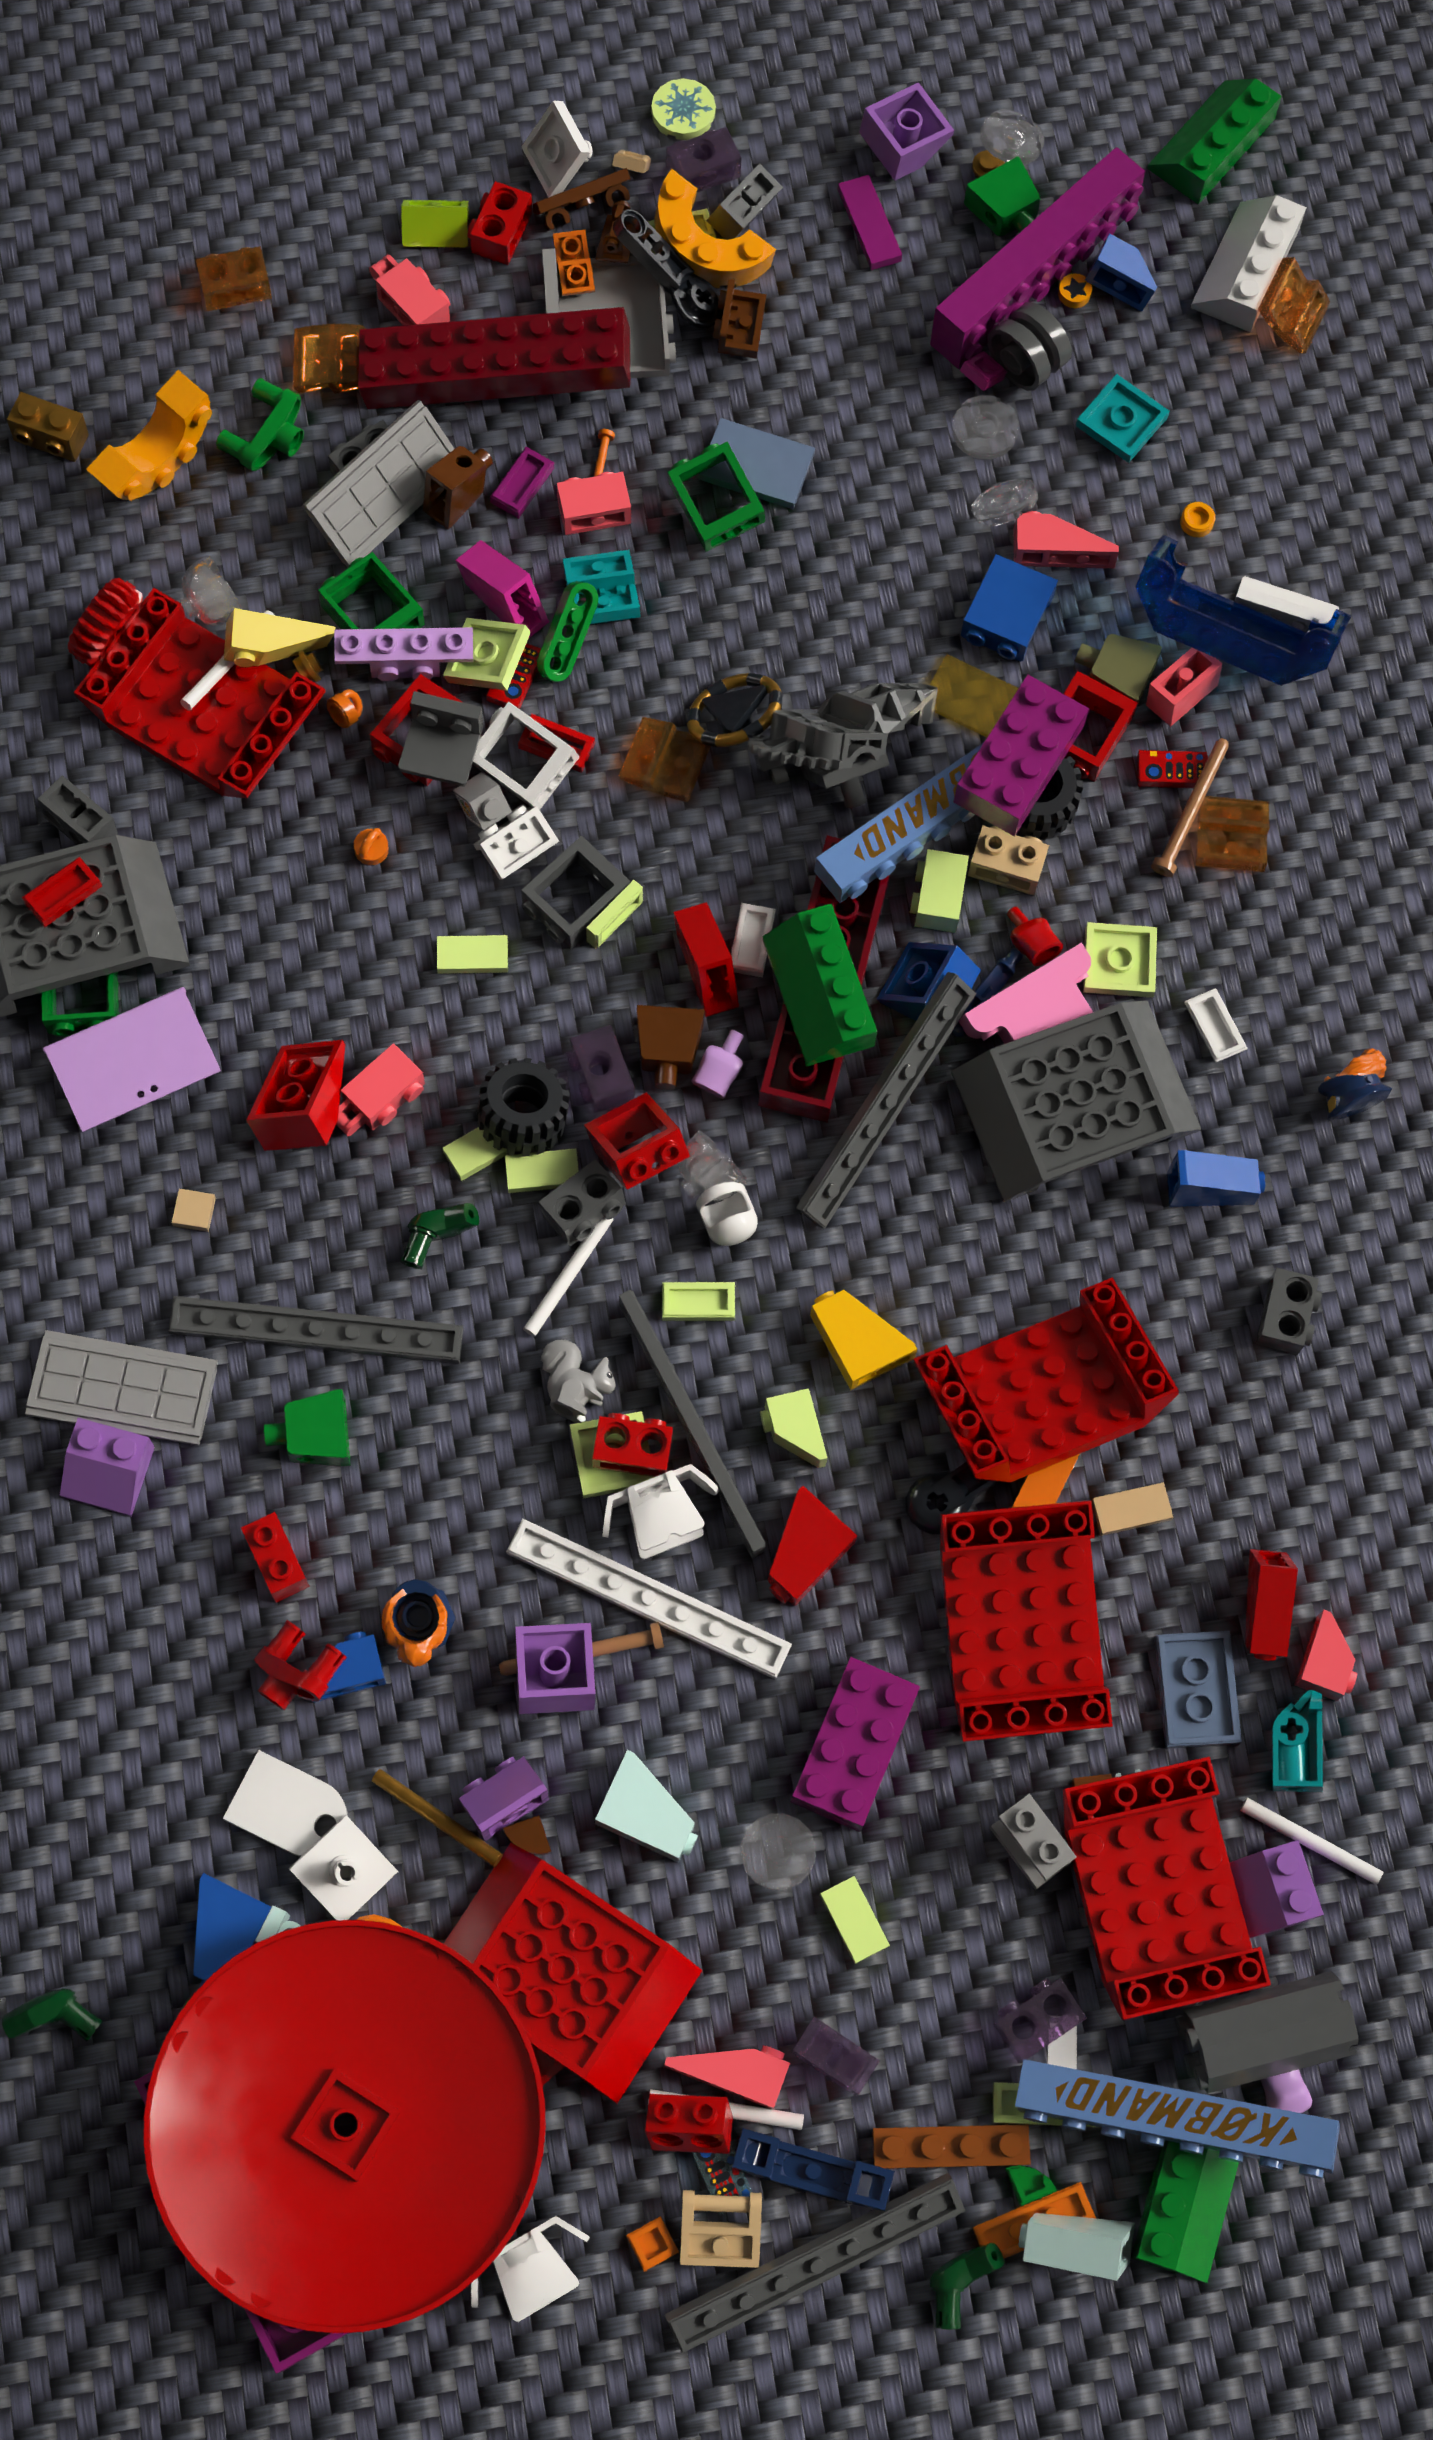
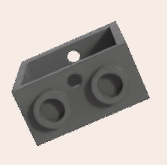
M581 835L521 890L522 909L532 920L536 921L539 919L547 927V933L558 944L563 942L572 949L587 936L586 927L631 881ZM576 862L607 892L570 925L539 895Z

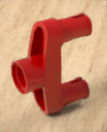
M288 1620L285 1621L284 1626L267 1647L263 1646L254 1658L259 1667L268 1674V1677L257 1691L284 1711L295 1696L318 1702L329 1688L328 1682L347 1658L341 1651L327 1643L308 1671L304 1669L301 1672L291 1666L286 1660L306 1634Z

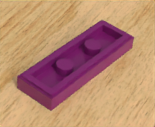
M866 175L838 183L839 195L870 269L874 270L901 262L902 252L870 176Z

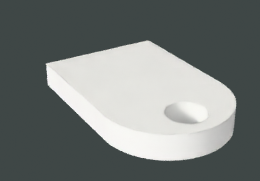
M258 1750L223 1820L293 1855L301 1857L321 1838L315 1831L317 1821L322 1817L329 1816L334 1818L337 1823L344 1815H347V1809L340 1794L329 1784Z

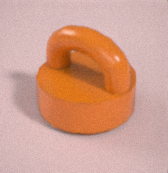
M352 689L337 693L327 700V710L331 718L342 728L352 726L362 714L361 698Z
M379 828L363 830L354 840V853L361 863L377 865L383 862L389 853L388 840Z

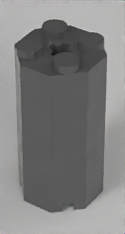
M1330 1971L1183 2010V2016L1176 2017L1175 2022L1180 2039L1182 2041L1186 2040L1188 2053L1183 2055L1189 2077H1195L1198 2088L1200 2090L1204 2089L1208 2094L1355 2055L1357 2049L1353 2045L1358 2044L1359 2038L1349 2000L1343 2001L1337 1993L1344 1990L1341 1980Z

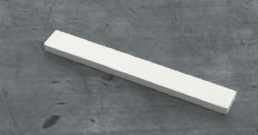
M523 1518L506 1551L508 1555L653 1623L659 1622L660 1626L775 1680L792 1646L791 1643Z

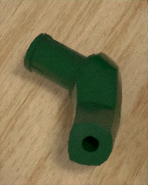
M464 1203L415 1215L407 1226L411 1234L400 1262L410 1268L421 1270L431 1242L438 1239L455 1237L478 1226V1210L471 1203Z
M63 1988L40 1995L5 2014L2 2018V2026L8 2038L13 2039L54 2021L58 2023L60 2020L87 2042L102 2023V2020L75 2001L77 1997L74 1994L76 1992Z
M989 2243L966 2251L946 2262L932 2274L930 2287H932L933 2291H936V2328L947 2330L961 2328V2292L975 2280L1001 2268L1005 2263L1003 2255L996 2244Z

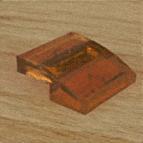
M1283 257L1258 310L1279 337L1299 353H1306L1327 311L1330 300L1319 280L1306 279L1295 257Z
M323 324L294 329L293 388L299 394L327 387L335 394L358 389L359 329L366 328L363 325Z
M642 717L619 777L642 789L688 802L711 746L700 743L689 732L677 730L674 723Z
M1205 796L1198 810L1196 866L1265 872L1267 866L1269 802Z

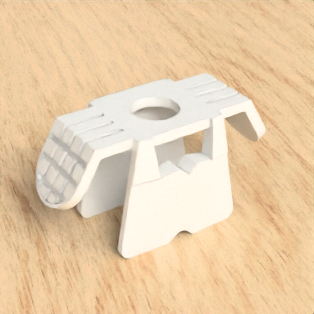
M692 1464L632 1485L623 1491L608 1496L602 1537L608 1538L613 1508L628 1503L640 1558L647 1559L703 1536L702 1528L704 1521L680 1482L691 1479L712 1495H717L720 1489L710 1478Z
M557 2216L507 2244L493 2261L512 2319L516 2322L525 2319L579 2285L577 2277L541 2232L558 2224L588 2242L590 2236ZM479 2277L471 2283L472 2308H478Z

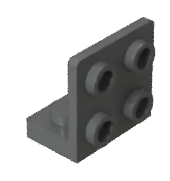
M414 691L410 702L412 721L399 761V771L462 787L466 786L484 726L482 707Z

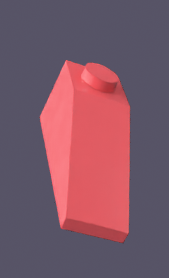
M1037 511L1017 513L1013 529L1014 562L1023 566L1115 568L1119 554L1118 545L1052 514H1041Z
M763 2045L761 2051L744 2049L667 2057L664 2068L766 2108L774 2109L790 2063L783 2060L785 2053Z

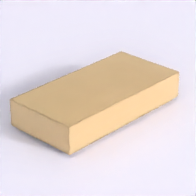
M1164 1482L1095 1497L1091 1500L1101 1536L1166 1522L1174 1518Z

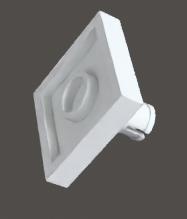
M552 101L521 146L548 198L562 193L582 164L588 162V158L592 156L591 143L583 139L563 101Z
M344 1815L289 1868L336 1920H348L398 1872L347 1815Z

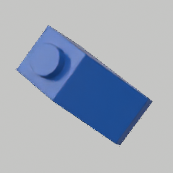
M1109 233L1098 251L1085 281L1142 312L1156 291L1157 286L1139 249Z
M366 1632L352 1633L344 1637L345 1642L336 1644L335 1648L341 1651L347 1658L328 1682L329 1688L319 1701L386 1684L374 1634L367 1636Z

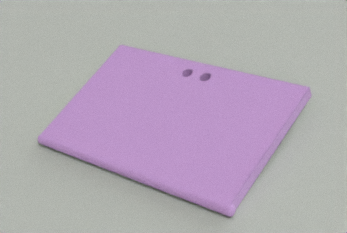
M184 987L43 1047V1052L49 1058L82 1132L221 1072L186 996V989Z

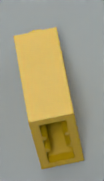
M842 1290L836 1294L833 1291H828L814 1300L815 1304L811 1307L810 1316L850 1390L915 1358L917 1347L914 1342L847 1291Z

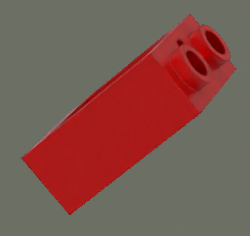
M1077 671L1064 695L1115 722L1114 727L1096 757L1075 745L1071 746L1064 757L1065 759L1069 756L1072 757L1075 761L1073 768L1080 769L1082 779L1088 778L1095 782L1132 721L1138 702Z
M419 674L370 733L374 755L384 763L392 762L396 766L399 765L404 747L389 738V736L411 711L410 702L414 691L458 702L462 701L422 674ZM402 772L409 780L413 782L418 780L426 786L433 780Z
M647 1092L584 1124L595 1153L626 1190L690 1157L679 1127ZM656 1129L661 1131L622 1153L617 1151ZM658 1162L657 1167L652 1168L653 1163Z

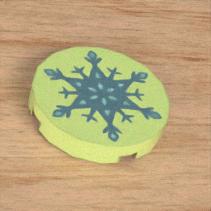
M683 78L671 80L660 86L653 96L651 114L655 126L661 133L666 136L668 134L676 136L678 140H690L700 137L710 129L716 114V104L714 96L706 86L695 80Z

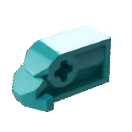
M1308 1690L1295 1705L1291 1702L1274 1721L1273 1791L1323 1792L1322 1694L1319 1692ZM1288 1724L1296 1725V1730L1303 1732L1296 1734V1740H1288V1735L1281 1733V1731H1287Z

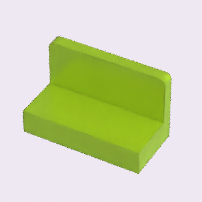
M403 200L401 205L402 245L405 247H467L469 201Z

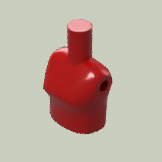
M1016 906L1008 911V918L1016 926L1011 931V941L1034 966L1048 963L1061 953L1063 944L1053 933L1046 919L1040 917L1029 920Z

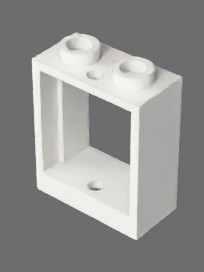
M508 702L504 708H498L492 715L490 727L483 736H480L472 764L530 807L537 806L540 810L580 757L574 748ZM514 719L556 749L527 789L485 760Z

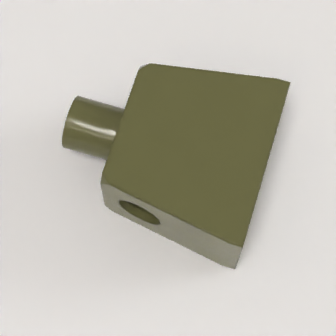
M1108 634L1101 650L1082 643L1074 662L1092 669L1089 677L1139 703L1157 665L1162 647L1132 638Z

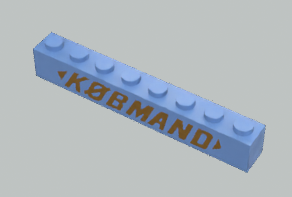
M983 743L816 857L814 872L839 903L848 897L851 899L857 898L867 889V884L877 877L879 880L886 878L894 871L897 863L905 858L907 860L915 858L923 850V845L932 839L935 841L942 839L950 832L952 825L960 820L966 822L975 815L955 804L953 800L958 782Z
M1023 2059L1015 2107L1020 2112H1024V2119L1033 2122L1047 2123V2119L1050 2117L1063 2120L1062 2126L1073 2130L1085 2131L1086 2125L1102 2128V2135L1124 2139L1125 2133L1140 2135V2142L1153 2146L1164 2147V2141L1180 2143L1179 2150L1203 2155L1204 2148L1220 2151L1219 2158L1242 2163L1243 2157L1246 2156L1259 2159V2166L1282 2171L1283 2164L1300 2167L1299 2174L1320 2179L1323 2178L1324 2172L1333 2174L1340 2129L1338 2120Z

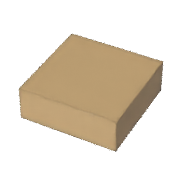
M620 150L614 154L612 166L645 173L650 168L651 158L647 155Z
M179 1189L172 1225L209 1232L216 1201L215 1194Z

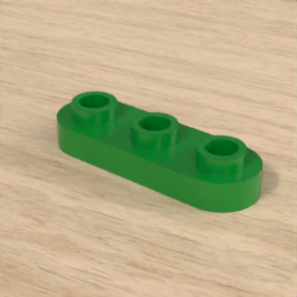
M574 581L564 589L537 659L538 671L545 679L563 681L571 674L598 605V593L593 585ZM578 593L579 601L575 604L574 598ZM566 625V627H567V632H566V634L563 636V635H562V629H563V627ZM551 658H554V665L550 668Z

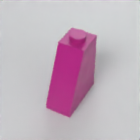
M480 540L455 560L465 584L502 622L526 625L531 632L529 638L549 623L529 573L488 544Z

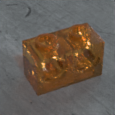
M261 246L254 248L244 247L234 252L209 254L203 258L196 259L207 311L272 299Z

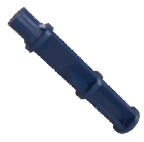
M1012 948L1005 958L997 961V964L974 991L976 995L963 1015L995 996L1009 978L1015 974V967L1023 958V955L1018 950ZM958 1022L951 1034L962 1038L965 1032Z

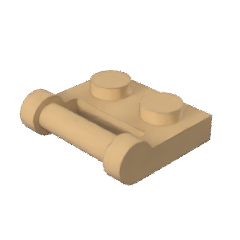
M683 2190L680 2265L758 2268L760 2260L762 2193L750 2192L749 2196L695 2195V2190ZM694 2211L749 2213V2223L694 2221Z

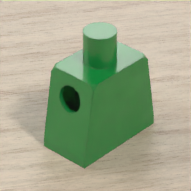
M1017 156L968 183L964 204L997 236H1004L1015 229L1020 233L1034 221V218L1038 215L1040 195L1021 159Z
M343 1389L284 1404L285 1422L264 1424L266 1446L287 1444V1452L291 1462L351 1466L346 1398Z

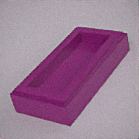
M525 447L490 496V503L519 519L554 470V462Z

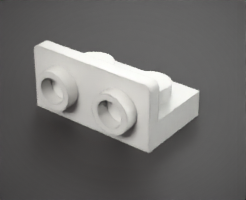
M522 804L507 815L509 820L501 826L497 827L495 823L478 833L480 840L473 845L476 850L482 851L499 880L504 879L559 842L537 806L526 808Z

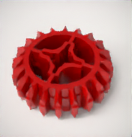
M114 578L106 583L94 599L91 600V603L85 608L84 613L73 628V633L69 637L68 649L75 656V659L82 664H87L91 668L96 664L143 602L142 593L136 590L134 585L128 581L125 582L121 578Z

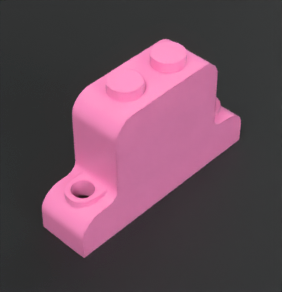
M1081 942L965 1013L958 1021L971 1038H982L984 1041L997 1033L1004 1044L1093 1013L1076 985L1089 976L1087 974L1091 966L1089 953Z

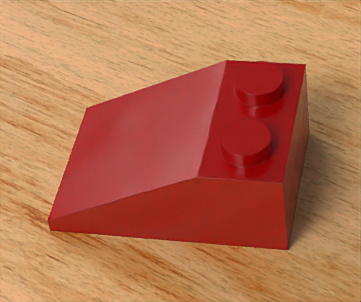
M343 1040L281 1046L246 1120L264 1151L327 1145L338 1121L345 1055V1043Z

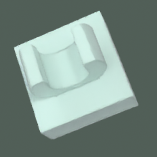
M272 1906L255 1941L258 1943L280 1932L300 1927L297 1922L288 1921L290 1915L286 1911Z

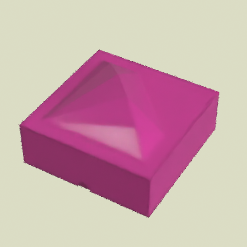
M984 351L965 361L960 369L966 377L983 391L1001 382L1007 373L1000 364Z

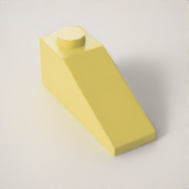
M234 608L226 622L224 660L232 661L241 667L260 666L298 655L302 650L306 653L327 647L334 636L335 627Z

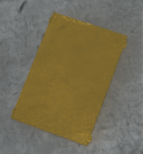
M946 654L930 683L931 686L938 688L935 713L985 737L989 736L1019 689Z

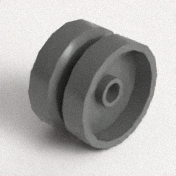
M1025 302L1011 314L1009 320H1003L988 334L987 344L992 358L1007 371L1005 376L1012 383L1026 391H1034L1050 377V373H1056L1072 357L1071 344L1062 325L1048 310L1034 302Z

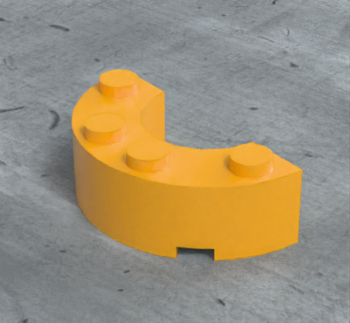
M671 169L660 189L654 217L655 230L694 270L693 274L705 279L714 288L728 285V279H735V285L738 287L762 276L771 267L776 249L752 230H748L741 237L730 240L716 239L704 233L695 223L691 212L698 188Z
M179 370L155 394L157 400L155 411L144 429L123 446L113 447L108 445L86 468L90 474L122 500L132 501L150 493L159 486L161 488L166 487L173 480L174 472L183 463L191 461L197 453L196 445L204 432L207 421L212 415L210 400L203 390Z

